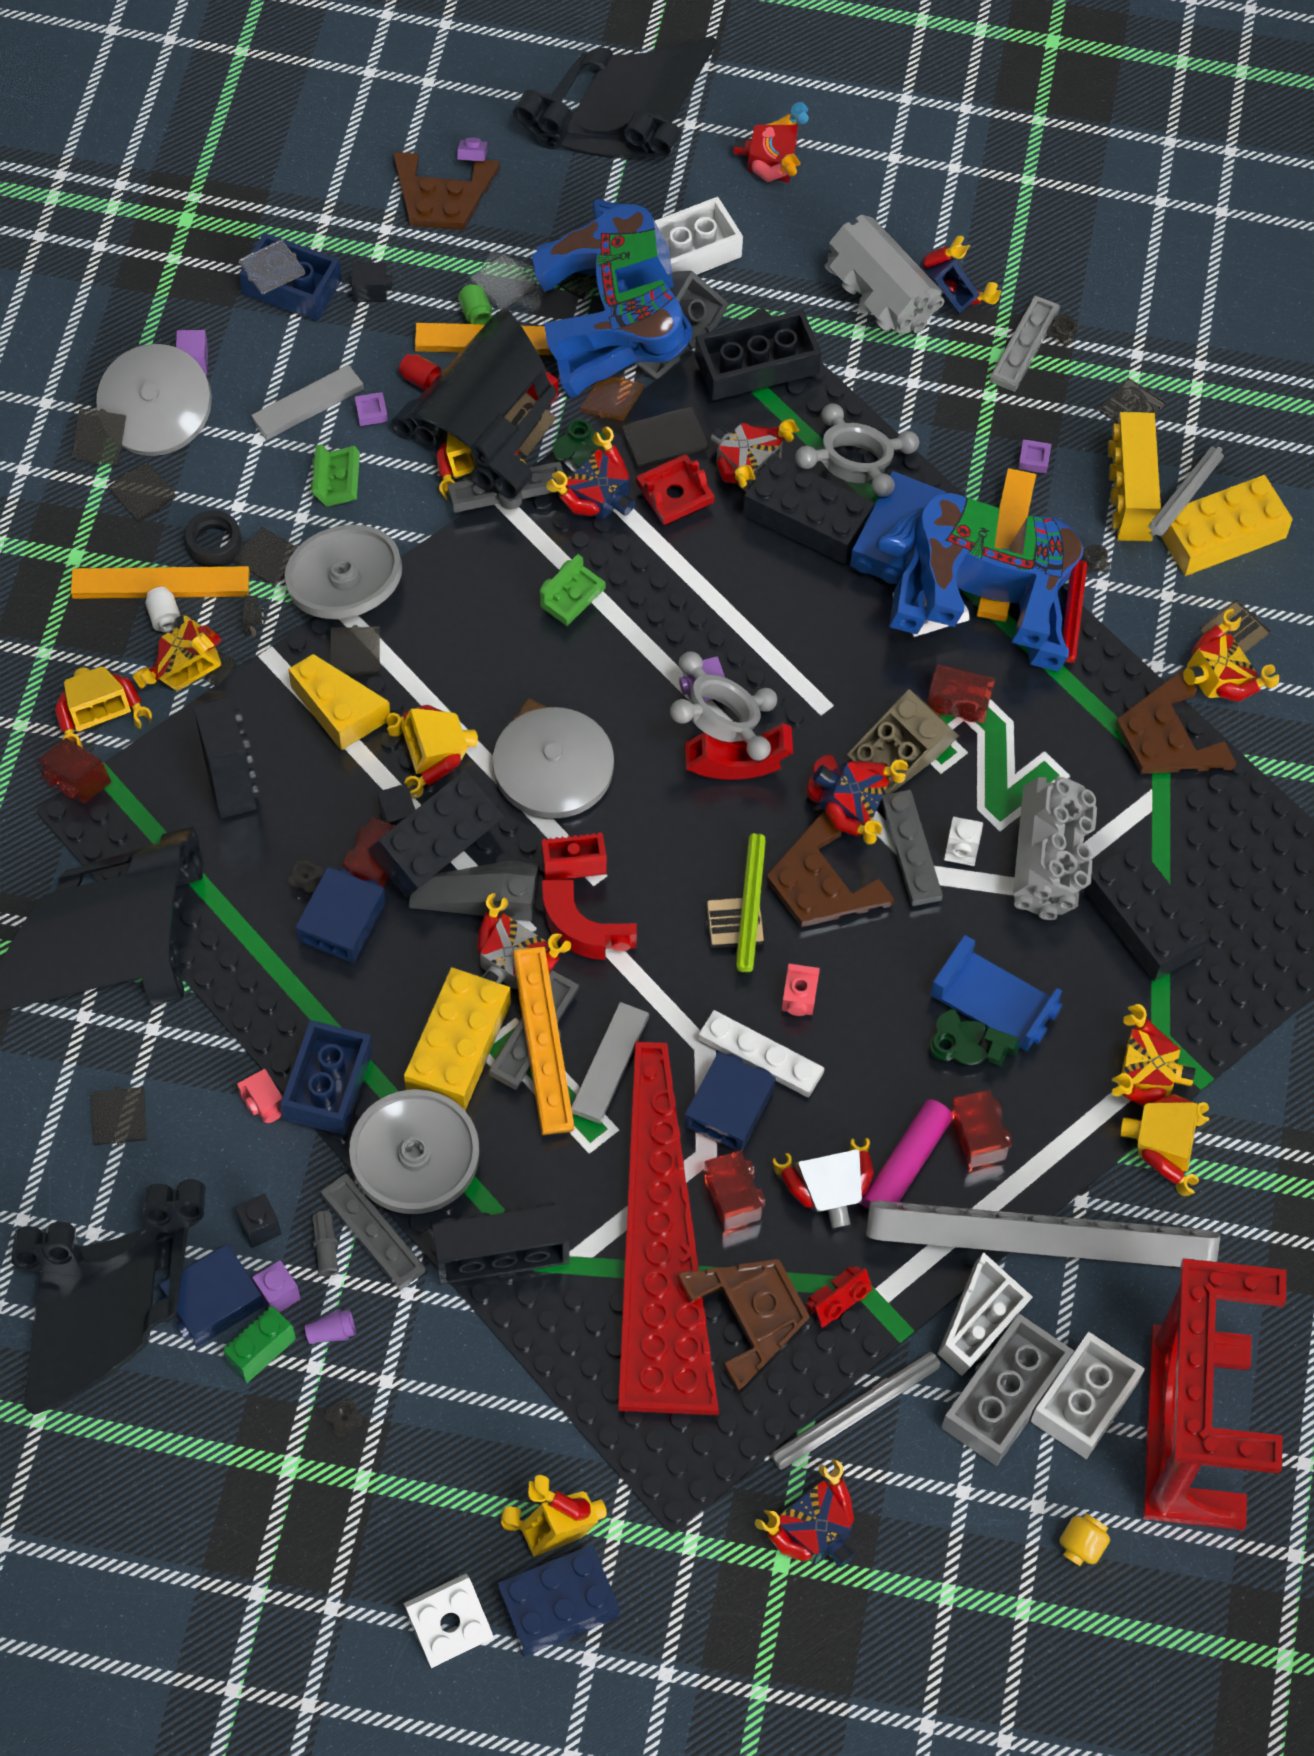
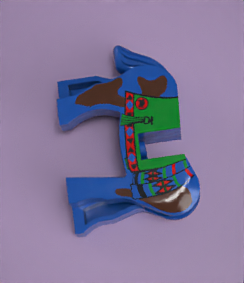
M596 199L593 201L595 217L593 222L570 232L562 239L537 246V252L532 254L535 276L544 292L552 290L562 280L574 273L597 276L598 289L605 308L603 312L544 323L548 347L557 360L560 382L570 399L577 397L591 384L607 379L633 363H662L669 361L680 354L691 340L692 326L683 314L679 301L669 289L674 287L669 247L651 213L642 206L612 203Z
M944 493L932 498L925 508L914 509L901 516L896 524L878 539L876 548L880 552L895 557H901L904 554L906 556L905 572L894 590L890 628L918 634L926 620L955 627L964 613L965 607L958 590L959 588L984 598L1019 604L1020 616L1012 643L1027 646L1031 665L1058 672L1067 660L1069 649L1063 640L1061 632L1062 614L1058 590L1064 585L1071 574V570L1080 561L1083 555V546L1075 531L1064 521L1055 517L1027 516L1010 544L1009 550L999 549L995 547L1000 508L958 494Z

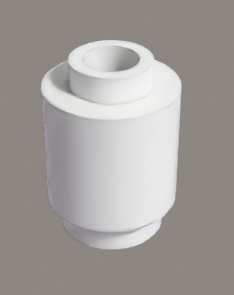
M157 587L150 590L146 595L145 604L153 628L162 632L172 631L175 629L174 620L181 616L173 593L169 592L165 587Z

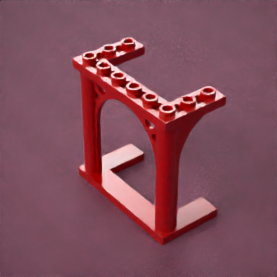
M1182 1259L1178 1291L1162 1325L1153 1324L1151 1328L1143 1519L1244 1531L1246 1528L1247 1494L1189 1488L1201 1465L1276 1474L1281 1472L1283 1435L1212 1428L1214 1367L1246 1371L1251 1367L1252 1335L1215 1331L1216 1300L1283 1307L1286 1303L1287 1270Z

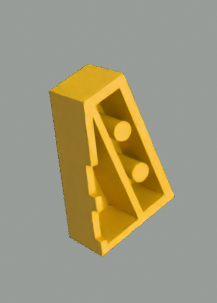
M312 654L288 669L291 688L341 750L387 723L386 717L390 714L389 701L316 655Z

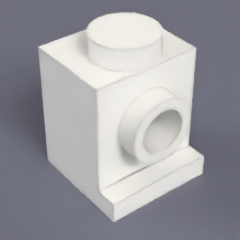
M953 817L944 860L974 866L983 822Z

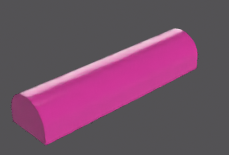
M932 1099L925 1101L868 1188L867 1194L863 1196L860 1205L869 1209L870 1202L872 1201L900 1202L952 1122L953 1114L946 1106Z

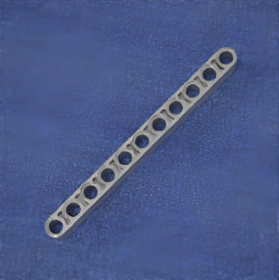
M889 1201L870 1202L866 1231L867 1237L882 1241L1181 1267L1183 1258L1217 1262L1221 1237L1219 1233L1203 1229Z

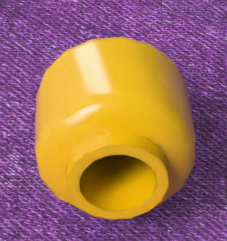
M1087 1513L1083 1517L1074 1516L1059 1538L1061 1546L1066 1549L1063 1556L1078 1566H1081L1083 1561L1088 1564H1096L1110 1543V1537L1106 1533L1108 1527Z

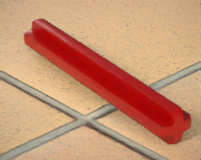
M1084 560L1078 562L1071 570L1062 634L1063 640L1069 649L1068 658L1065 661L1068 663H1073L1077 655L1087 563Z

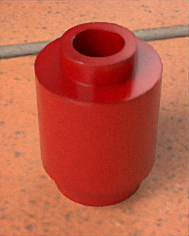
M407 354L400 363L399 373L403 375V379L426 391L441 374V368L418 354Z

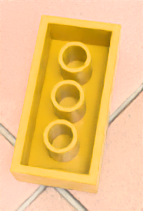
M1120 412L1118 423H1113L1112 440L1108 442V457H1113V464H1110L1109 480L1114 481V488H1111L1110 502L1111 505L1116 507V512L1112 514V529H1117V540L1152 541L1153 536L1150 534L1151 529L1148 526L1161 510L1155 413Z
M1262 475L1188 503L1161 538L1184 576L1285 539L1293 518L1267 477Z
M451 967L404 1074L406 1090L433 1091L452 1099L466 1110L511 1005L510 987Z

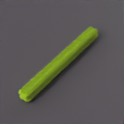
M753 833L749 836L736 961L739 972L749 973L754 967L766 843L763 834Z

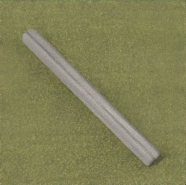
M1211 446L1150 522L1148 527L1151 529L1150 534L1152 536L1156 534L1158 536L1164 535L1224 457L1221 453L1223 450L1221 447L1214 448Z
M933 1352L925 1354L772 1453L773 1462L780 1470L786 1468L938 1370L941 1365L939 1359Z

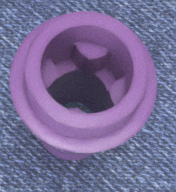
M338 1309L313 1323L305 1325L309 1344L348 1341L349 1337L356 1335L355 1324L350 1310L342 1311Z

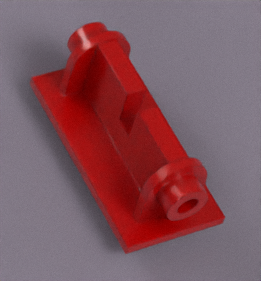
M858 1266L848 1267L831 1281L832 1285L836 1288L835 1291H832L825 1285L808 1297L809 1301L805 1303V1306L811 1314L816 1312L822 1328L832 1320L840 1317L844 1311L857 1301L864 1299L873 1290L867 1269L861 1270Z

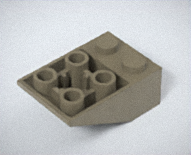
M908 689L847 755L853 761L887 763L888 767H891V764L896 760H904L908 764V770L895 771L906 775V779L902 783L894 782L891 776L886 777L889 783L885 793L891 794L936 760L959 735L917 694Z

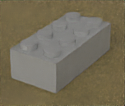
M1018 1314L945 1415L942 1429L997 1466L1033 1416L1036 1407L1073 1355L1074 1350L1021 1314Z

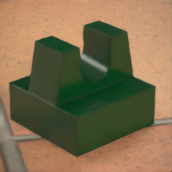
M988 1027L984 1037L986 1045L991 1047L987 1058H989L990 1063L1001 1067L1007 1053L1013 1056L1017 1055L1020 1048L1019 1038Z

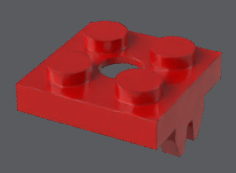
M687 454L636 476L637 486L663 525L714 503L715 495L707 485L705 471L699 470V462L697 460L692 462ZM675 485L681 487L684 493L679 498H671L666 492L667 489Z

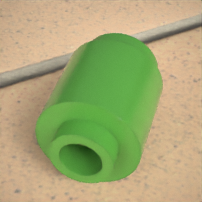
M474 284L463 287L458 294V301L466 320L471 324L485 325L492 318V307L484 288Z

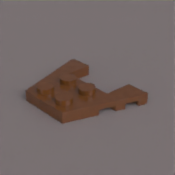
M394 152V163L403 193L409 224L412 226L465 230L479 206L481 197L484 193H487L493 177L497 176L500 171V161L485 160L475 161L472 181L417 176L419 154Z
M1185 669L1162 684L1116 721L1115 726L1141 774L1179 772L1180 769H1196L1197 771H1209V768L1235 769L1236 761L1225 741L1196 750L1171 704L1195 697L1196 687L1188 685L1184 680L1183 672Z
M826 811L821 813L767 875V883L801 927L839 919V916L854 912L861 914L868 912L871 908L880 906L887 908L894 905V897L879 878L855 893H851L818 850L841 837L842 831L833 827Z
M780 1259L738 1264L737 1266L725 1268H710L696 1272L688 1271L682 1272L677 1276L690 1303L721 1289L744 1331L752 1349L723 1364L736 1391L741 1390L810 1318Z

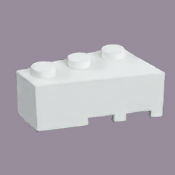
M984 1252L974 1264L937 1353L961 1376L964 1375L1033 1298Z

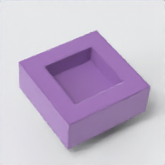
M478 138L460 140L457 159L485 161L488 142H481Z
M383 392L355 396L360 426L388 422Z
M1023 439L1018 469L1046 474L1051 444Z

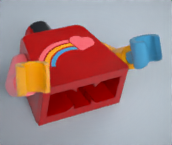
M797 102L792 106L791 114L789 113L781 119L765 125L754 126L752 140L735 139L734 154L749 156L748 171L750 173L756 174L766 182L778 180L790 183L791 176H795L797 173L796 166L801 164L795 155L798 125L796 124L797 121L800 124H805L808 121L807 106L803 102Z

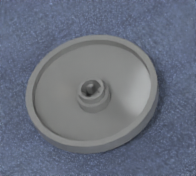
M149 344L133 348L113 361L100 381L96 403L103 427L118 445L136 454L158 456L177 451L196 438L208 420L212 395L208 379L201 366L193 357L173 346Z
M342 525L313 535L293 552L285 569V583L290 598L302 611L326 619L348 618L375 608L393 593L402 575V560L397 545L386 533L365 525Z
M559 707L536 709L516 718L499 736L493 753L494 777L504 797L521 811L542 818H565L589 809L607 791L614 770V753L610 740L604 730L588 716L578 711Z
M418 1089L395 1092L371 1105L355 1125L349 1148L352 1172L362 1191L380 1206L405 1214L432 1212L456 1200L472 1182L479 1162L477 1131L466 1111L455 1101L442 1094Z

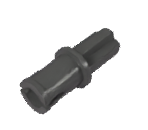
M318 1211L313 1215L315 1241L312 1245L317 1251L319 1276L328 1277L339 1273L336 1256L338 1240L334 1238L331 1212Z

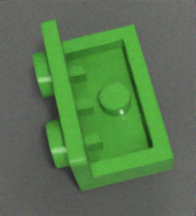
M322 444L315 447L311 490L313 495L326 507L357 499L360 451L355 446L329 452Z
M577 554L572 560H567L561 566L559 573L553 579H547L540 588V607L568 626L606 589V582L583 566V557Z

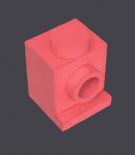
M795 964L788 965L782 1011H788L795 1016L813 1015L820 968Z
M266 1069L237 1083L240 1098L242 1101H245L253 1116L258 1114L263 1123L267 1124L278 1120L282 1116L280 1104L283 1097Z

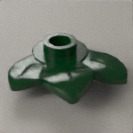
M584 419L571 421L566 427L565 435L558 438L555 442V459L557 461L572 459L573 464L579 468L598 449L604 450L603 446H598L593 442V435L598 431H594L592 426ZM598 432L600 434V437L603 440H605L606 437L604 433Z
M955 1009L948 1010L940 1015L936 1022L937 1033L931 1037L929 1044L930 1051L935 1058L942 1061L954 1059L964 1065L978 1064L987 1058V1051L979 1045L985 1031L984 1023L977 1021L960 1022ZM948 1044L950 1049L944 1050L939 1045Z

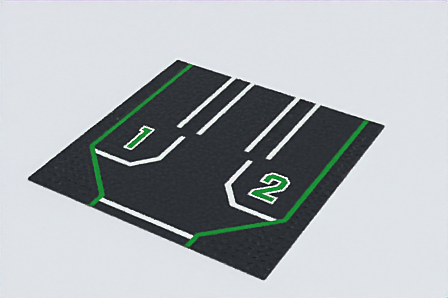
M758 309L735 326L773 316L765 309ZM694 353L591 425L594 431L602 432L604 427H609L613 431L614 437L610 443L611 445H616L624 460L630 476L629 494L627 497L635 502L633 510L627 516H624L616 509L604 519L574 514L560 499L559 492L522 499V504L512 510L504 509L500 504L470 509L401 556L402 575L393 593L380 605L365 613L348 618L326 619L313 617L38 809L39 817L82 866L159 844L164 833L194 827L200 843V853L197 856L202 866L203 879L176 887L172 913L171 943H175L180 952L182 967L179 970V974L182 980L260 1069H266L275 1086L283 1095L310 1020L371 1035L373 1053L346 1134L341 1135L313 1128L351 1172L349 1148L354 1127L362 1114L375 1102L389 1094L406 1090L404 1074L451 967L479 977L486 973V970L480 965V955L477 952L478 933L484 916L409 908L410 895L407 898L403 895L367 851V849L388 833L378 806L377 792L402 785L409 776H416L418 778L422 776L421 773L416 774L404 733L397 737L390 736L387 731L389 726L385 723L341 750L291 688L288 669L314 654L389 701L390 713H396L401 717L404 712L410 709L431 705L444 712L458 715L462 730H475L477 732V746L467 748L460 765L432 785L425 784L423 786V794L419 798L412 799L415 809H417L466 769L503 814L504 818L438 873L504 861L539 864L532 921L513 920L548 942L553 934L547 926L543 913L542 880H545L542 863V840L544 838L548 840L550 837L553 840L556 837L560 839L562 836L567 838L574 835L579 837L580 834L585 836L587 833L589 835H592V833L597 835L599 832L603 834L607 859L606 874L561 880H573L576 908L588 920L601 924L637 923L636 948L627 951L606 949V960L583 957L570 950L558 954L559 960L552 970L579 985L578 991L557 1023L561 1032L560 1043L571 1107L619 1003L622 1002L648 1012L649 1019L638 1042L667 1043L698 1270L703 1271L710 1268H725L737 1266L738 1264L780 1259L804 1306L809 1301L808 1297L825 1285L832 1291H835L836 1288L832 1285L831 1281L848 1267L858 1266L861 1270L867 1269L873 1290L864 1299L857 1301L844 1311L840 1317L832 1320L823 1328L820 1326L816 1312L811 1314L806 1308L810 1318L741 1390L736 1391L723 1364L751 1350L752 1347L723 1291L718 1289L702 1297L719 1409L718 1415L618 1411L635 1049L601 1124L572 1113L575 1128L573 1132L541 1135L531 1067L517 1090L489 1076V1070L522 1019L518 989L511 987V1005L465 1110L475 1126L479 1140V1162L472 1182L456 1200L432 1212L405 1214L384 1207L383 1209L438 1270L432 1224H438L439 1221L446 1218L469 1219L478 1213L500 1214L504 1213L507 1209L515 1207L522 1208L523 1210L532 1209L546 1202H552L555 1205L563 1204L569 1235L570 1264L449 1284L664 1529L672 1535L682 1530L960 1296L964 1291L975 1262L983 1252L996 1264L1011 1253L1006 1251L882 1241L866 1236L869 1209L860 1205V1202L847 1205L851 1224L832 1228L828 1210L813 1212L811 1208L804 1207L791 1194L782 1177L775 1173L773 1158L776 1159L778 1164L783 1165L787 1163L785 1153H789L795 1168L794 1163L849 1151L851 1139L853 1138L856 1146L863 1147L864 1138H868L870 1140L868 1153L870 1154L874 1171L871 1185L925 1101L932 1099L946 1106L953 1114V1119L900 1200L901 1203L1055 1216L1138 1146V1139L1121 1137L1123 1118L1142 1120L1144 1106H1140L1124 1096L1116 1097L1112 1095V1089L1119 1086L1116 1082L1112 1081V1078L1122 1073L1127 1042L1131 1030L1135 1029V1025L1127 1026L1123 1022L1124 1016L1133 1015L1128 1010L1129 1006L1142 1005L1146 1010V1018L1175 1045L1180 1047L1178 1064L1196 1068L1192 1086L1174 1083L1170 1094H1175L1191 1101L1314 998V820L1185 700L1171 705L1195 749L1200 750L1225 741L1236 761L1235 769L1209 768V771L1180 769L1179 772L1141 774L1115 724L1120 716L1159 688L1165 681L1083 605L1076 659L1073 663L1064 662L1058 672L1031 665L1027 646L1012 643L1020 616L1018 603H1010L1006 622L979 617L977 613L981 596L959 588L960 596L969 611V620L958 623L955 627L948 626L914 637L912 633L889 627L893 593L897 584H889L882 578L869 573L859 572L856 568L850 566L851 556L843 564L743 515L744 496L747 492L738 484L725 483L716 465L717 448L719 446L710 440L716 428L722 427L729 433H732L742 423L750 426L772 428L780 426L787 419H793L799 428V432L792 433L794 436L792 442H786L785 439L782 440L781 458L797 466L795 454L800 447L811 446L815 450L823 449L824 434L833 426H828L823 422L821 412L826 405L831 403L837 404L843 409V420L845 423H858L870 426L882 432L889 439H895L899 436L889 424L822 362L820 374L712 401ZM839 446L834 448L840 456L853 462L873 463L879 460L873 453L860 447ZM894 450L893 459L885 468L884 474L889 476L894 471L946 491V493L966 497L918 451L905 454L900 450ZM554 451L531 466L535 467L561 462L567 479L578 469L573 464L572 459L557 461L554 457ZM687 454L692 462L696 460L699 462V470L705 471L707 485L715 495L714 503L663 525L637 486L636 476ZM818 461L814 467L805 469L875 504L879 498L872 490V482L853 483L840 479L833 475L821 461ZM675 485L670 486L666 491L671 498H679L684 493L681 487ZM579 554L583 557V566L606 582V589L566 626L540 607V588L547 579H553L559 573L561 566L567 560H572ZM1064 587L1058 590L1062 614V634L1068 593ZM689 651L696 652L702 660L718 656L725 678L743 687L751 696L755 695L761 688H770L776 693L777 704L775 708L768 712L760 711V721L752 731L756 736H760L782 723L792 727L793 754L780 760L781 769L763 776L738 780L715 779L686 770L685 743L702 734L703 731L692 720L681 724L675 722L670 715L671 705L676 700H689L688 694H682L679 684V678L683 677V672L679 668V659L684 653ZM910 689L959 735L936 760L893 792L907 790L912 792L943 894L942 901L917 906L911 905L880 801L872 820L881 823L882 833L880 835L876 834L877 839L874 844H867L862 834L855 836L842 832L841 837L818 850L851 893H855L879 878L894 897V905L887 908L882 906L871 908L868 912L861 914L856 912L839 916V919L801 927L767 883V875L821 813L825 811L819 803L813 802L807 795L806 786L810 777L813 776V765L825 755H832L837 766L853 761L847 754ZM230 697L232 707H239L243 729L249 739L259 797L254 798L255 810L221 818L206 770L193 706ZM714 699L705 701L707 706L719 716L741 723L738 716L723 703ZM559 707L578 711L594 720L604 730L610 740L614 753V770L611 783L605 794L596 804L579 814L553 819L530 815L511 804L501 793L496 783L493 771V753L499 736L516 718L536 709ZM1038 777H1047L1046 783H1055V777H1065L1092 791L1096 797V827L1094 831L1084 836L1083 842L1091 850L1092 868L1131 845L1138 843L1210 935L1205 952L1154 982L1083 889L1079 891L1078 907L1063 915H1058L1054 920H1044L1039 917V914L1016 908L1014 905L1013 889L1023 786ZM412 785L408 788L409 792L417 788L418 785ZM953 817L983 822L974 866L944 860ZM755 833L763 834L766 841L760 895V913L764 941H756L754 967L748 973L737 970L738 943L712 945L711 930L712 934L734 933L740 931V925L710 928V921L711 926L740 924L741 917L709 919V912L710 918L739 916L742 909L709 911L708 901L743 898L749 836ZM130 863L89 874L96 882L125 875ZM327 867L336 870H347L356 878L364 881H375L384 888L386 903L355 963L305 945L297 940L295 927ZM964 935L976 941L973 950L975 954L1050 997L1057 988L1062 990L1059 1001L1063 1004L1062 1009L1054 1021L1049 1018L1044 1027L1047 1028V1031L1039 1044L1033 1042L1028 1052L1019 1048L1016 1056L1007 1053L1001 1067L990 1063L989 1058L973 1065H964L954 1059L942 1061L935 1058L929 1048L931 1037L937 1033L936 1022L944 1012L953 1009L930 996L933 981ZM558 941L557 945L560 948L562 944ZM789 964L820 968L813 1015L795 1016L788 1011H782ZM714 1010L824 1067V1073L809 1098L775 1081L774 1092L742 1153L684 1127L685 1113L718 1053V1050L698 1040L700 1031ZM956 1011L960 1018V1022L974 1021L968 1018L967 1016L961 1014L960 1012ZM985 1027L984 1035L979 1045L989 1053L991 1047L987 1046L984 1040L988 1030ZM948 1044L939 1045L944 1050L950 1049Z

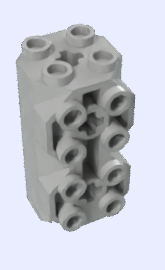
M860 215L856 217L858 220L856 224L852 225L850 222L844 224L829 242V249L832 253H828V262L825 264V268L843 281L842 286L846 291L853 295L857 291L862 294L859 305L867 312L873 313L877 318L876 323L885 331L889 332L891 328L899 334L909 333L910 331L914 333L922 331L927 325V320L944 304V299L941 297L942 290L873 217Z
M1038 777L1023 786L1013 889L1014 905L1018 909L1039 914V917L1044 920H1054L1058 915H1063L1078 907L1079 891L1091 884L1092 860L1090 858L1092 853L1088 845L1083 842L1084 836L1094 831L1096 827V797L1092 791L1085 789L1083 785L1065 777H1055V783H1046L1047 777Z

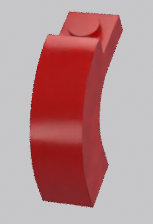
M782 723L760 735L766 738L771 746L770 754L763 760H754L748 755L746 750L747 743L745 741H721L703 732L685 743L686 770L705 777L727 780L755 778L781 769L780 760L793 754L792 727Z
M542 880L545 921L552 934H562L558 940L561 944L565 941H570V951L583 957L606 960V949L627 951L636 948L637 923L601 924L590 921L576 908L573 880Z

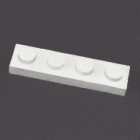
M715 1010L698 1035L699 1041L726 1055H736L742 1059L743 1063L754 1068H765L772 1076L776 1077L777 1082L808 1098L824 1073V1067Z

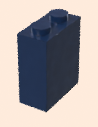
M327 867L295 927L298 942L355 963L386 903L384 888L375 881H364L356 878L347 870H336Z
M718 1051L685 1113L684 1127L742 1153L774 1092L776 1077L772 1076L765 1068H754L743 1063L742 1059L736 1055H726Z
M229 1244L224 1245L183 1270L176 1314L179 1322L175 1325L185 1341L191 1339L196 1348L264 1307L261 1293ZM170 1278L160 1284L163 1296L159 1300L168 1298Z

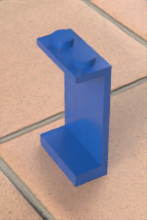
M892 471L890 476L895 483L894 490L889 496H879L852 550L850 566L856 568L861 573H869L882 578L889 584H898L906 569V556L904 554L901 557H895L880 552L876 548L878 539L888 532L901 516L914 509L925 508L932 498L944 494L946 491Z
M964 935L933 981L930 996L968 1018L984 1023L987 1029L991 1027L1018 1037L1020 1048L1028 1052L1033 1042L1039 1044L1047 1031V1028L1044 1026L1049 1018L1054 1021L1061 1011L1063 1004L1059 1001L1062 990L1057 988L1050 997L975 954L973 950L976 941Z

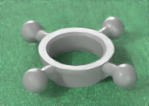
M834 403L826 405L821 412V418L826 425L833 427L829 428L824 434L823 449L815 450L811 446L800 447L795 454V461L798 466L809 469L814 467L818 461H821L836 477L853 483L872 482V490L877 496H889L894 490L895 483L891 476L884 474L885 468L891 463L894 450H900L905 454L915 452L919 446L918 436L912 431H904L897 438L889 439L882 432L870 426L858 423H845L843 420L844 412L839 405ZM839 446L860 447L873 453L879 460L873 463L853 462L840 456L834 448Z
M689 651L684 653L679 659V668L684 674L693 675L695 682L691 687V697L689 700L679 699L671 705L670 715L672 719L681 724L692 720L703 732L721 741H745L747 743V753L754 760H763L768 757L771 751L769 741L762 736H756L752 730L760 721V711L768 712L775 708L777 704L776 693L770 688H761L755 695L751 696L743 687L727 678L718 675H707L702 669V658L696 652ZM702 697L711 698L723 703L738 716L741 723L719 716L707 706Z

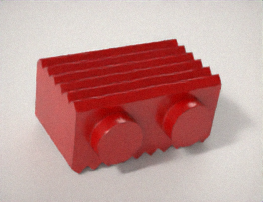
M601 832L597 835L595 833H592V835L587 833L585 836L580 834L579 837L574 835L567 838L562 836L560 839L556 837L553 840L550 837L548 840L545 838L542 840V863L545 880H561L606 874L607 859L604 838Z

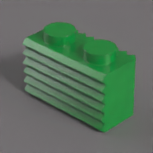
M269 1307L268 1311H264V1315H259V1320H254V1324H249V1329H244V1333H239V1338H234V1342H229V1347H224L227 1364L248 1383L296 1340L293 1326L274 1307Z

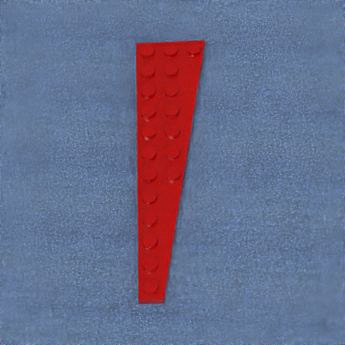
M635 1042L618 1411L718 1415L719 1409L703 1299L700 1298L690 1303L677 1278L678 1274L682 1272H696L699 1270L667 1043Z

